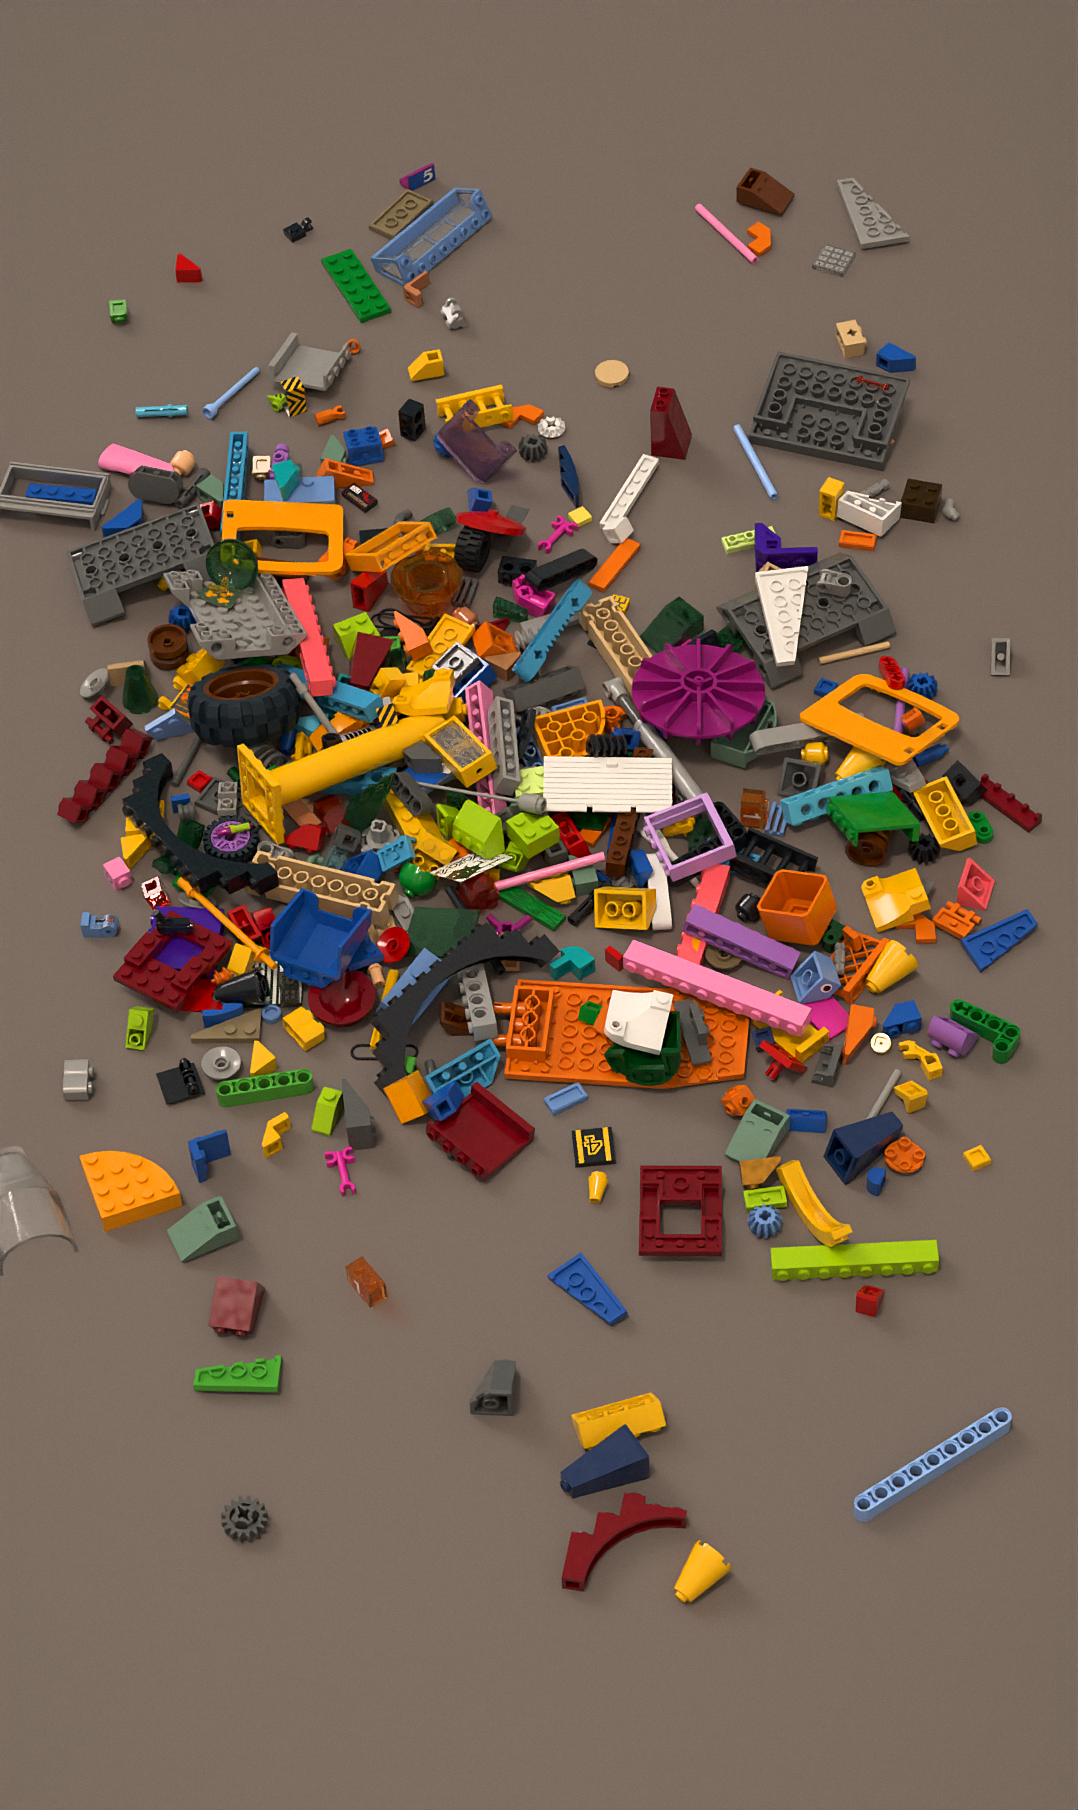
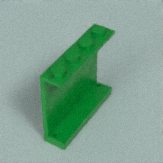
M893 791L829 797V803L826 807L827 815L831 817L854 847H857L858 833L901 829L912 842L919 841L920 822Z

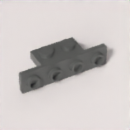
M692 999L674 1002L675 1011H680V1028L692 1065L697 1066L711 1063L712 1059L707 1046V1036H710L708 1025H704L703 1022L705 1020L703 1009H699L698 1003L693 1002Z

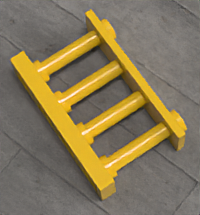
M502 385L436 399L438 416L447 417L445 419L446 428L448 427L449 430L454 428L459 433L514 420L512 405H503L505 400ZM495 404L497 406L496 408L492 409L486 408V406H491ZM480 409L479 412L470 413V410ZM460 412H463L464 414L457 417H454L453 415Z

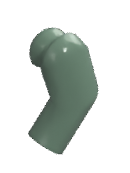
M321 854L308 856L305 862L324 866L326 858L322 857Z

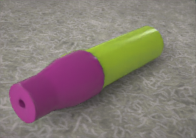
M247 822L239 825H229L216 831L217 837L250 830L253 824Z

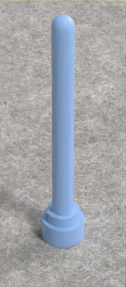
M258 367L252 369L216 402L207 404L202 408L204 416L212 419L217 414L218 408L260 372V369Z

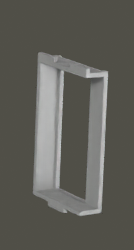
M9 462L8 470L0 487V513L2 509L87 519L90 521L91 531H95L100 516L104 517L109 505V499L107 498L112 488L110 474ZM15 478L99 488L93 505L8 495Z

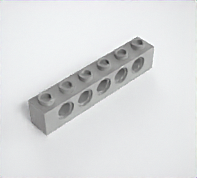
M496 696L487 710L490 747L498 767L493 771L494 792L512 796L521 782L513 700Z
M478 964L458 972V982L462 981V983H459L460 992L465 994V996H462L463 1006L468 1008L465 1009L466 1020H470L468 1022L469 1034L473 1033L474 1041L498 1038L497 1023L484 964Z

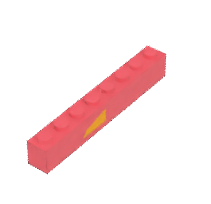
M722 864L702 870L700 877L702 881L701 884H697L696 899L693 898L691 909L696 904L719 914L730 880V866ZM682 932L681 940L683 941L682 944H678L676 955L703 966L708 943Z

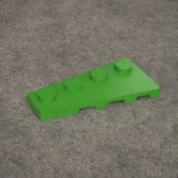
M282 1355L274 1356L275 1359L270 1360L259 1358L255 1359V1362L243 1364V1361L235 1362L234 1365L228 1367L217 1365L196 1369L193 1384L194 1391L278 1392Z

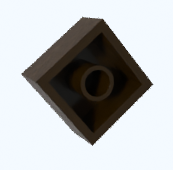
M908 478L901 499L900 518L934 524L942 499L943 484Z

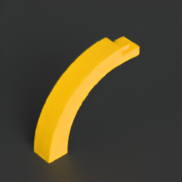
M791 1160L775 1167L780 1182L784 1185V1190L794 1209L806 1227L820 1242L832 1247L849 1239L847 1234L852 1233L850 1224L836 1221L825 1210L813 1192L799 1160Z

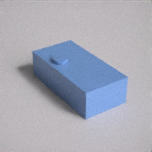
M334 476L298 478V485L287 500L284 501L276 480H264V501L336 504Z
M424 948L384 997L376 1012L381 1007L385 1010L389 1006L387 1004L389 1000L395 995L399 998L403 994L401 992L403 988L409 983L413 986L417 982L415 980L417 976L423 971L427 974L431 970L429 968L431 964L437 959L440 962L442 960ZM452 976L440 983L428 995L419 1008L410 1031L448 984Z

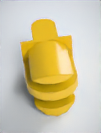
M697 814L664 827V836L673 837L684 834L686 837L688 832L694 829L693 825L695 824Z

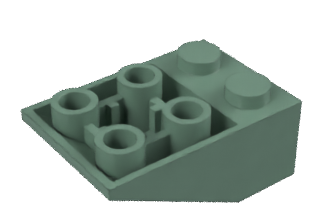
M754 1099L745 1112L724 1156L737 1162L771 1157L790 1130V1115Z
M221 1196L201 1203L167 1230L182 1263L239 1240L237 1227Z

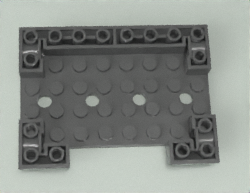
M200 502L66 552L92 627L125 615L118 592L162 577L163 573L178 571L185 568L186 572L188 570L199 571L203 583L206 581L214 582L226 577Z
M841 552L808 566L794 665L776 667L758 589L716 606V609L734 635L740 633L754 653L753 660L756 662V668L771 690L803 676L797 653L854 627H857L855 635L864 647L896 634L888 606L852 555ZM822 569H830L850 575L852 578L851 588L857 589L859 592H850L848 596L840 597L819 592L815 586L820 579V571ZM819 602H825L828 606H820ZM758 629L764 630L766 633L758 634L756 631Z

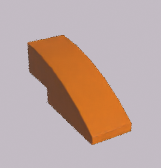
M913 708L899 717L909 735L926 725L921 711L917 708Z

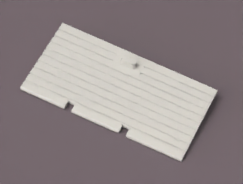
M544 756L543 798L547 800L545 811L587 812V807H592V812H630L631 807H636V813H656L672 806V758Z

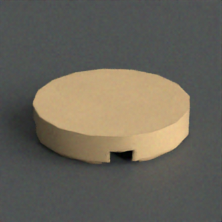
M607 360L596 367L595 378L604 387L613 388L615 385L619 387L627 382L629 378L628 367L621 361Z

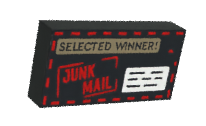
M355 483L341 491L345 499L364 513L378 504V500Z

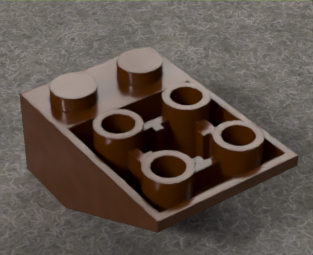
M751 167L737 186L738 203L777 215L783 214L795 196L793 192L766 172Z

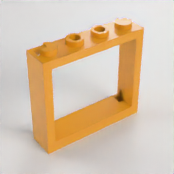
M399 521L344 556L351 571L383 572L430 543L437 536L430 522ZM400 532L403 534L401 538L398 535Z

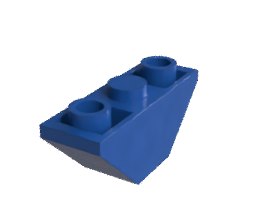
M140 498L101 527L103 538L144 523V510Z

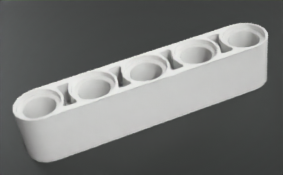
M656 853L646 854L653 869L651 876L647 880L648 888L656 889V910L652 918V930L672 929L667 876L662 867L664 863L659 862Z

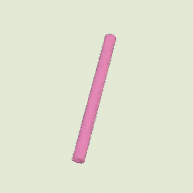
M701 204L696 205L695 210L752 264L757 263L758 257L704 206Z
M599 852L493 882L496 892L603 862L606 859L604 852Z

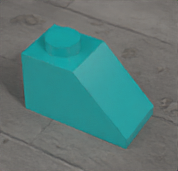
M291 459L271 465L283 501L287 500L299 483L297 476L300 475L298 466L293 465Z

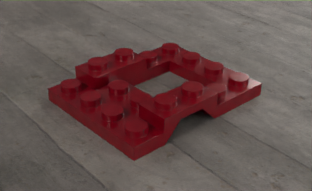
M171 910L165 915V917L185 918ZM195 922L194 930H190V934H184V932L160 934L156 926L151 933L146 931L126 954L124 964L113 975V979L121 985L177 1013L189 999L196 981L202 974L213 971L233 947V941ZM174 936L203 949L197 957L193 955L180 971L155 959Z
M640 1166L639 1256H722V1166ZM660 1204H701V1234H660Z

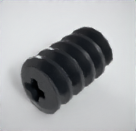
M590 734L586 740L585 748L588 757L591 755V752L593 757L596 758L598 753L600 757H604L605 753L607 757H612V754L614 757H619V754L621 757H626L627 742L623 735Z

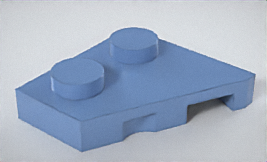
M175 708L144 726L145 731L155 740L194 732L191 728V723Z

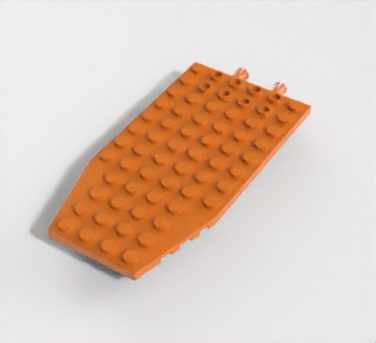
M518 979L517 985L514 988L512 1003L494 1002L493 1005L494 1014L511 1015L508 1033L498 1034V1038L491 1039L495 1046L506 1047L505 1079L564 1083L579 1082L580 1084L668 1089L744 1078L750 1017L737 1014L725 1007H719L707 1000H701L694 995L681 994L679 990ZM613 990L630 993H650L657 990L673 994L670 1011H675L674 1002L692 999L693 1002L698 1003L699 1009H703L705 1016L703 1022L704 1025L707 1024L709 1027L710 1036H707V1046L712 1061L711 1063L693 1066L681 1031V1064L672 1079L655 1086L632 1083L626 1080V1076L620 1072L617 1074L610 1067L604 1053L614 1042L594 1031L593 1025L578 1020L580 1007L587 1001L603 1006L604 1003L610 1002Z

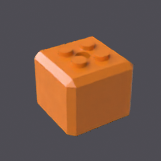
M781 869L773 876L757 905V909L768 938L816 946L833 918L837 905L826 875Z

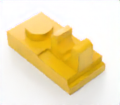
M303 731L296 733L295 754L291 755L293 761L312 754L313 743Z

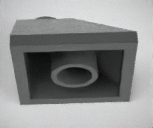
M784 757L777 794L791 797L819 787L825 764Z

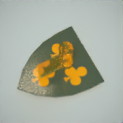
M222 577L221 585L209 583L208 588L197 590L196 593L211 604L232 608L241 590L228 588L229 579Z

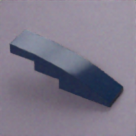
M565 445L558 447L561 487L575 508H578L579 488L576 468Z

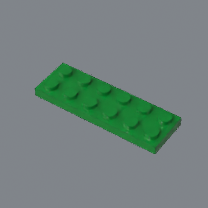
M352 249L321 259L323 267L360 323L391 313L390 306Z

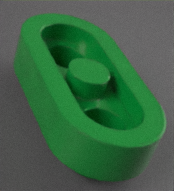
M980 811L970 812L968 818L975 830L977 842L980 844L990 843L993 839V829L985 814Z

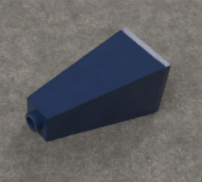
M888 1112L836 1128L832 1132L823 1157L841 1181L847 1185L877 1159L889 1144L899 1138L903 1124L893 1112Z
M625 1424L562 1470L559 1483L565 1493L568 1492L573 1499L650 1478L649 1455Z

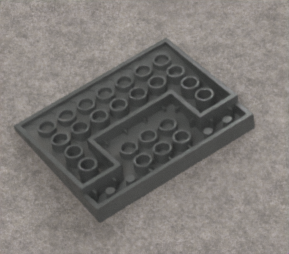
M778 351L753 416V424L748 434L749 442L754 445L883 471L910 384V378Z

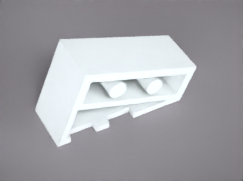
M847 491L838 499L836 516L882 537L900 519L902 502L896 501V504L885 502L883 498L875 500L870 499L869 495Z

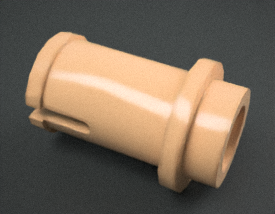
M379 963L370 964L367 970L368 974L371 975L375 988H382L386 983L382 974L383 968Z

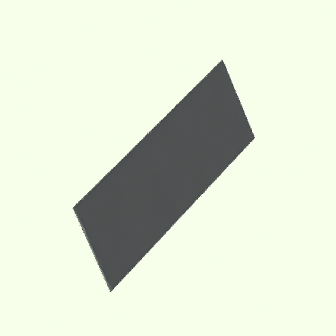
M512 505L506 517L522 524L529 509ZM496 533L491 542L490 549L506 552L515 536Z

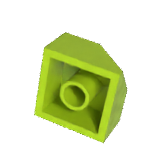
M366 612L333 624L334 639L349 662L357 632L381 637Z
M521 812L506 820L507 836L528 859L560 842L559 827L548 815L538 816Z

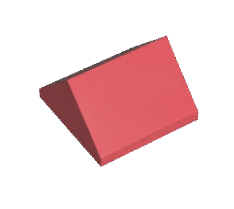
M968 858L958 886L957 903L965 907L986 910L995 880L971 858Z

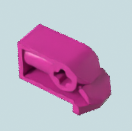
M522 574L512 581L515 604L519 609L538 618L547 615L555 606L556 594L549 590L538 592L525 582V575Z

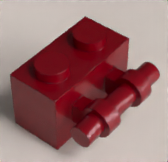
M102 695L89 708L96 717L94 719L88 717L85 720L89 729L98 733L99 738L107 741L109 744L114 742V738L111 736L113 731L122 737L125 730L133 725L122 712ZM102 722L107 725L104 729L100 726Z

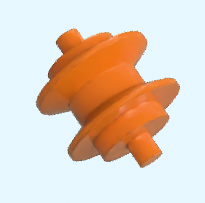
M222 967V971L219 973L214 970V979L211 982L218 985L231 979V976L234 974L233 972L229 973L228 969L226 970Z

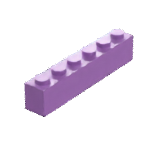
M696 904L693 905L682 929V932L787 980L801 953L792 947L777 942L775 939H770L757 931L748 929L740 923L733 922L720 914L713 913L705 907Z

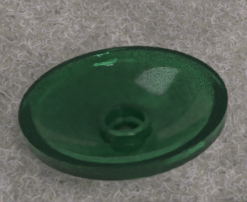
M223 539L210 548L206 557V569L211 580L220 588L241 591L249 587L256 579L258 560L253 550L244 542L237 539Z

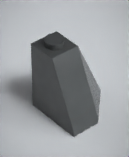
M503 1359L493 1362L470 1399L471 1414L513 1416L517 1374L516 1361Z

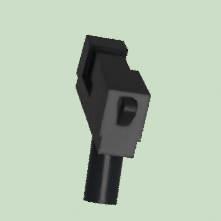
M158 909L153 912V916L156 918L157 931L160 934H173V932L190 934V930H194V922H190L189 918L165 917Z

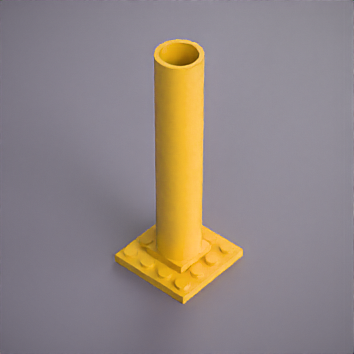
M442 714L408 716L398 720V723L384 728H377L272 770H266L261 760L257 759L253 751L248 749L244 743L238 745L242 804L277 845L284 843L285 829L282 821L284 820L281 806L403 759V749L420 740L427 745L424 734L439 726L445 720Z

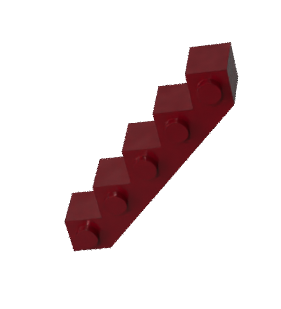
M126 729L122 735L120 746H110L106 753L105 762L95 763L91 768L89 780H79L74 788L75 793L73 797L62 799L58 806L57 815L74 824L85 823L89 819L88 814L92 810L96 811L105 801V795L108 792L112 794L120 785L119 780L124 775L128 776L136 767L135 762L147 755L153 737L137 729Z

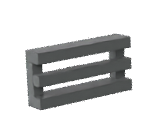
M461 576L451 601L453 607L462 608L466 606L470 608L479 585V579L473 581L470 577L465 579L464 576ZM472 585V588H471V590H470V593H469V595H468V598H467V600H466V603H463V602H464V599H465V597H466V595H467V591H468V589H469V586Z

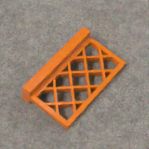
M855 931L860 935L861 947H863L864 952L853 954V949L845 943L846 951L850 950L851 955L845 956V962L853 960L854 963L853 965L845 966V972L856 970V973L847 977L844 973L843 978H839L841 984L846 983V986L843 990L838 989L833 994L843 997L845 1003L853 1004L865 989L867 984L865 980L884 947L891 941L890 939L883 938L878 940ZM875 945L876 948L867 951L865 946ZM833 952V954L830 956V958H832V960H833V963H834V952ZM862 957L867 958L865 962L856 963L855 960Z

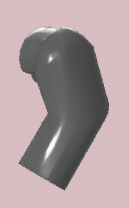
M406 509L397 514L393 524L399 521L403 522L412 517L411 510Z

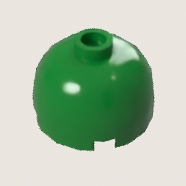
M406 862L399 873V883L404 889L403 893L411 898H414V896L423 897L431 893L436 886L437 879L429 872L419 870L420 867Z

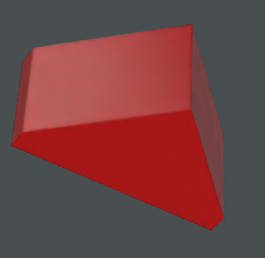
M181 253L177 254L175 267L177 283L202 282L201 268Z
M245 904L227 912L229 920L252 941L261 937Z
M864 1285L857 1292L855 1312L876 1318L885 1290Z

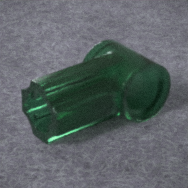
M401 648L393 649L390 652L388 668L397 667L404 674L408 666L406 652Z

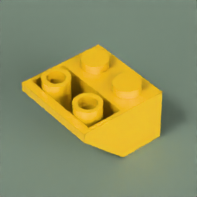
M202 648L196 654L192 653L186 658V664L176 670L177 675L175 677L178 676L188 684L194 685L195 682L201 681L203 676L218 672L226 662L223 659L216 660Z
M423 826L416 836L417 842L412 844L416 858L407 863L414 864L420 867L419 870L430 873L449 864L457 849L455 845ZM432 874L438 881L440 876Z

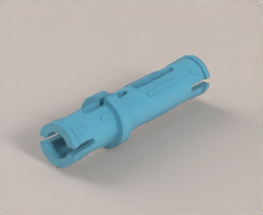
M168 404V406L136 407L137 418L188 416L187 405L172 406V404Z

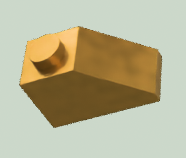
M781 1157L739 1161L741 1185H746L747 1189L759 1188V1183H764L781 1161Z

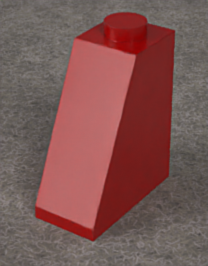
M364 571L350 582L353 608L370 612L388 585L387 571Z

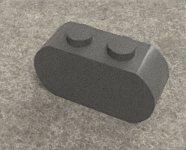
M142 465L129 478L128 487L136 498H141L144 501H155L159 504H171L182 492L183 481L176 472Z

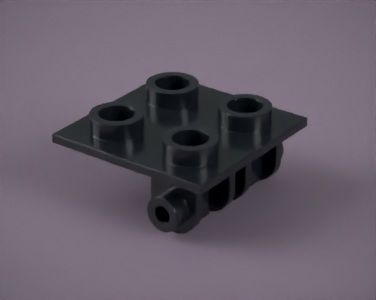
M187 1058L180 1059L179 1067L156 1073L166 1105L205 1094L194 1062L190 1063Z

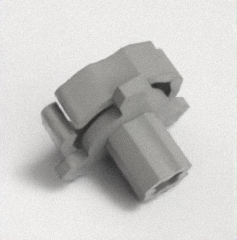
M370 820V827L362 833L361 853L371 849L378 855L377 851L382 849L383 845L398 840L397 838L400 837L399 830H393L392 825L386 824L384 820Z

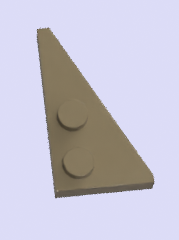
M262 1008L252 1010L191 1034V1043L260 1042Z

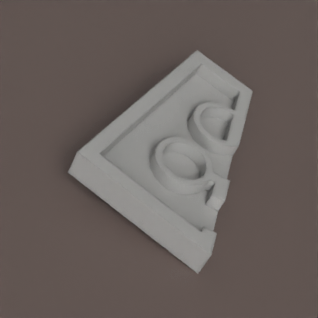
M913 759L901 766L894 764L886 766L889 769L891 782L910 793L926 785L925 779Z

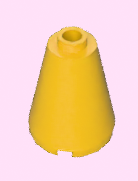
M853 746L836 771L835 781L880 765L884 767L886 760L882 761L881 758Z
M889 941L865 980L867 983L866 988L870 992L881 993L915 971L919 966L915 957L912 954L908 956L905 952L906 948L899 942Z
M698 1540L694 1544L673 1588L676 1592L674 1596L683 1603L686 1601L691 1603L732 1569L730 1563L725 1565L722 1562L725 1558L706 1543L701 1546V1541Z

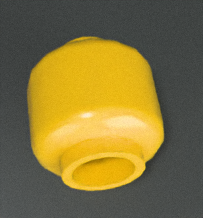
M808 742L805 745V749H801V757L804 760L825 764L829 760L828 746H825L823 742Z

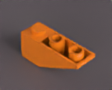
M394 611L396 619L393 622L397 630L400 629L401 631L398 635L402 643L405 642L406 644L403 648L407 656L411 655L415 661L433 653L430 641L423 628L397 611Z

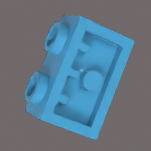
M402 835L395 842L383 845L382 849L377 851L382 872L388 873L416 858L412 844L417 842L415 837Z

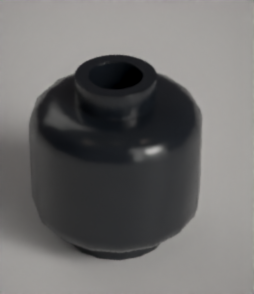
M754 893L744 894L735 905V910L738 913L737 917L743 922L747 920L755 921L760 915L757 905L761 898Z

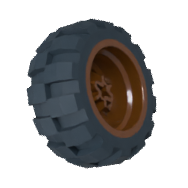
M242 664V666L223 668L218 672L203 676L201 681L195 682L191 687L187 699L191 728L201 740H205L207 744L214 746L237 747L244 743L247 747L259 745V743L265 741L270 742L280 738L282 734H287L294 729L295 724H298L302 711L300 695L296 690L297 687L289 677L291 675L290 672L283 667L276 668L275 665Z

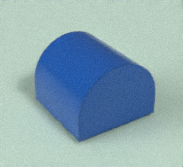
M874 1167L867 1173L866 1188L870 1194L878 1196L886 1182V1169Z

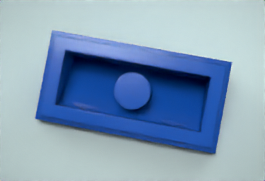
M640 849L630 851L629 867L638 887L642 888L651 876L653 869L645 851Z
M786 1110V1114L790 1115L789 1131L825 1133L827 1111Z

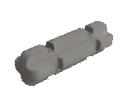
M883 479L859 493L869 495L872 498L888 489L890 483L887 479Z
M843 942L835 944L834 966L837 975L845 973L846 947Z

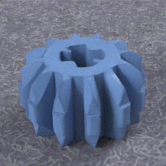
M763 1203L761 1208L755 1205L754 1211L749 1212L748 1227H750L751 1233H756L758 1238L761 1235H764L766 1239L768 1235L775 1237L776 1232L781 1230L782 1217L779 1209H774L773 1205L766 1207Z

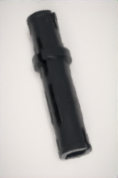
M604 880L598 888L613 886L609 881ZM594 890L567 917L571 925L577 926L594 908Z

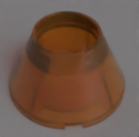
M431 550L418 551L416 555L408 558L405 557L396 563L391 572V586L396 595L413 615L423 617H442L448 611L463 580L462 569L454 558L445 553Z

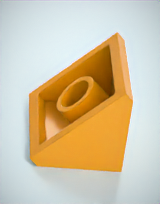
M419 1070L383 1088L401 1124L425 1115L428 1112L422 1101L431 1095Z

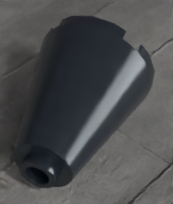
M261 966L218 984L216 989H214L215 999L219 1000L221 1004L268 1005L270 1001H266V998L270 996V988L267 975H262L261 973L264 969Z

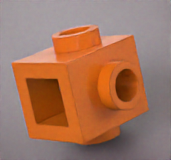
M735 1085L725 1092V1096L720 1101L724 1106V1110L730 1116H744L756 1098L747 1085Z

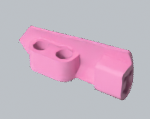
M117 444L108 446L101 454L98 466L101 469L130 474V477L142 465L174 472L172 465Z

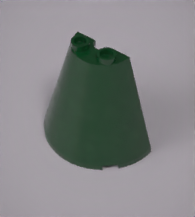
M680 1011L669 1012L660 1055L624 1047L614 1042L604 1053L610 1067L617 1074L620 1072L626 1076V1080L644 1086L660 1085L672 1079L681 1064Z

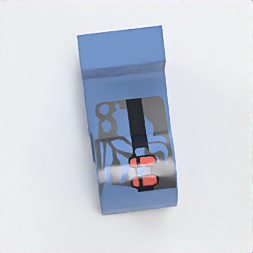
M82 912L80 925L83 937L97 938L113 937L117 934L119 920L116 916L110 914L91 916L90 912Z

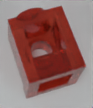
M159 876L141 884L144 898L153 911L155 906H164L170 903L165 885Z

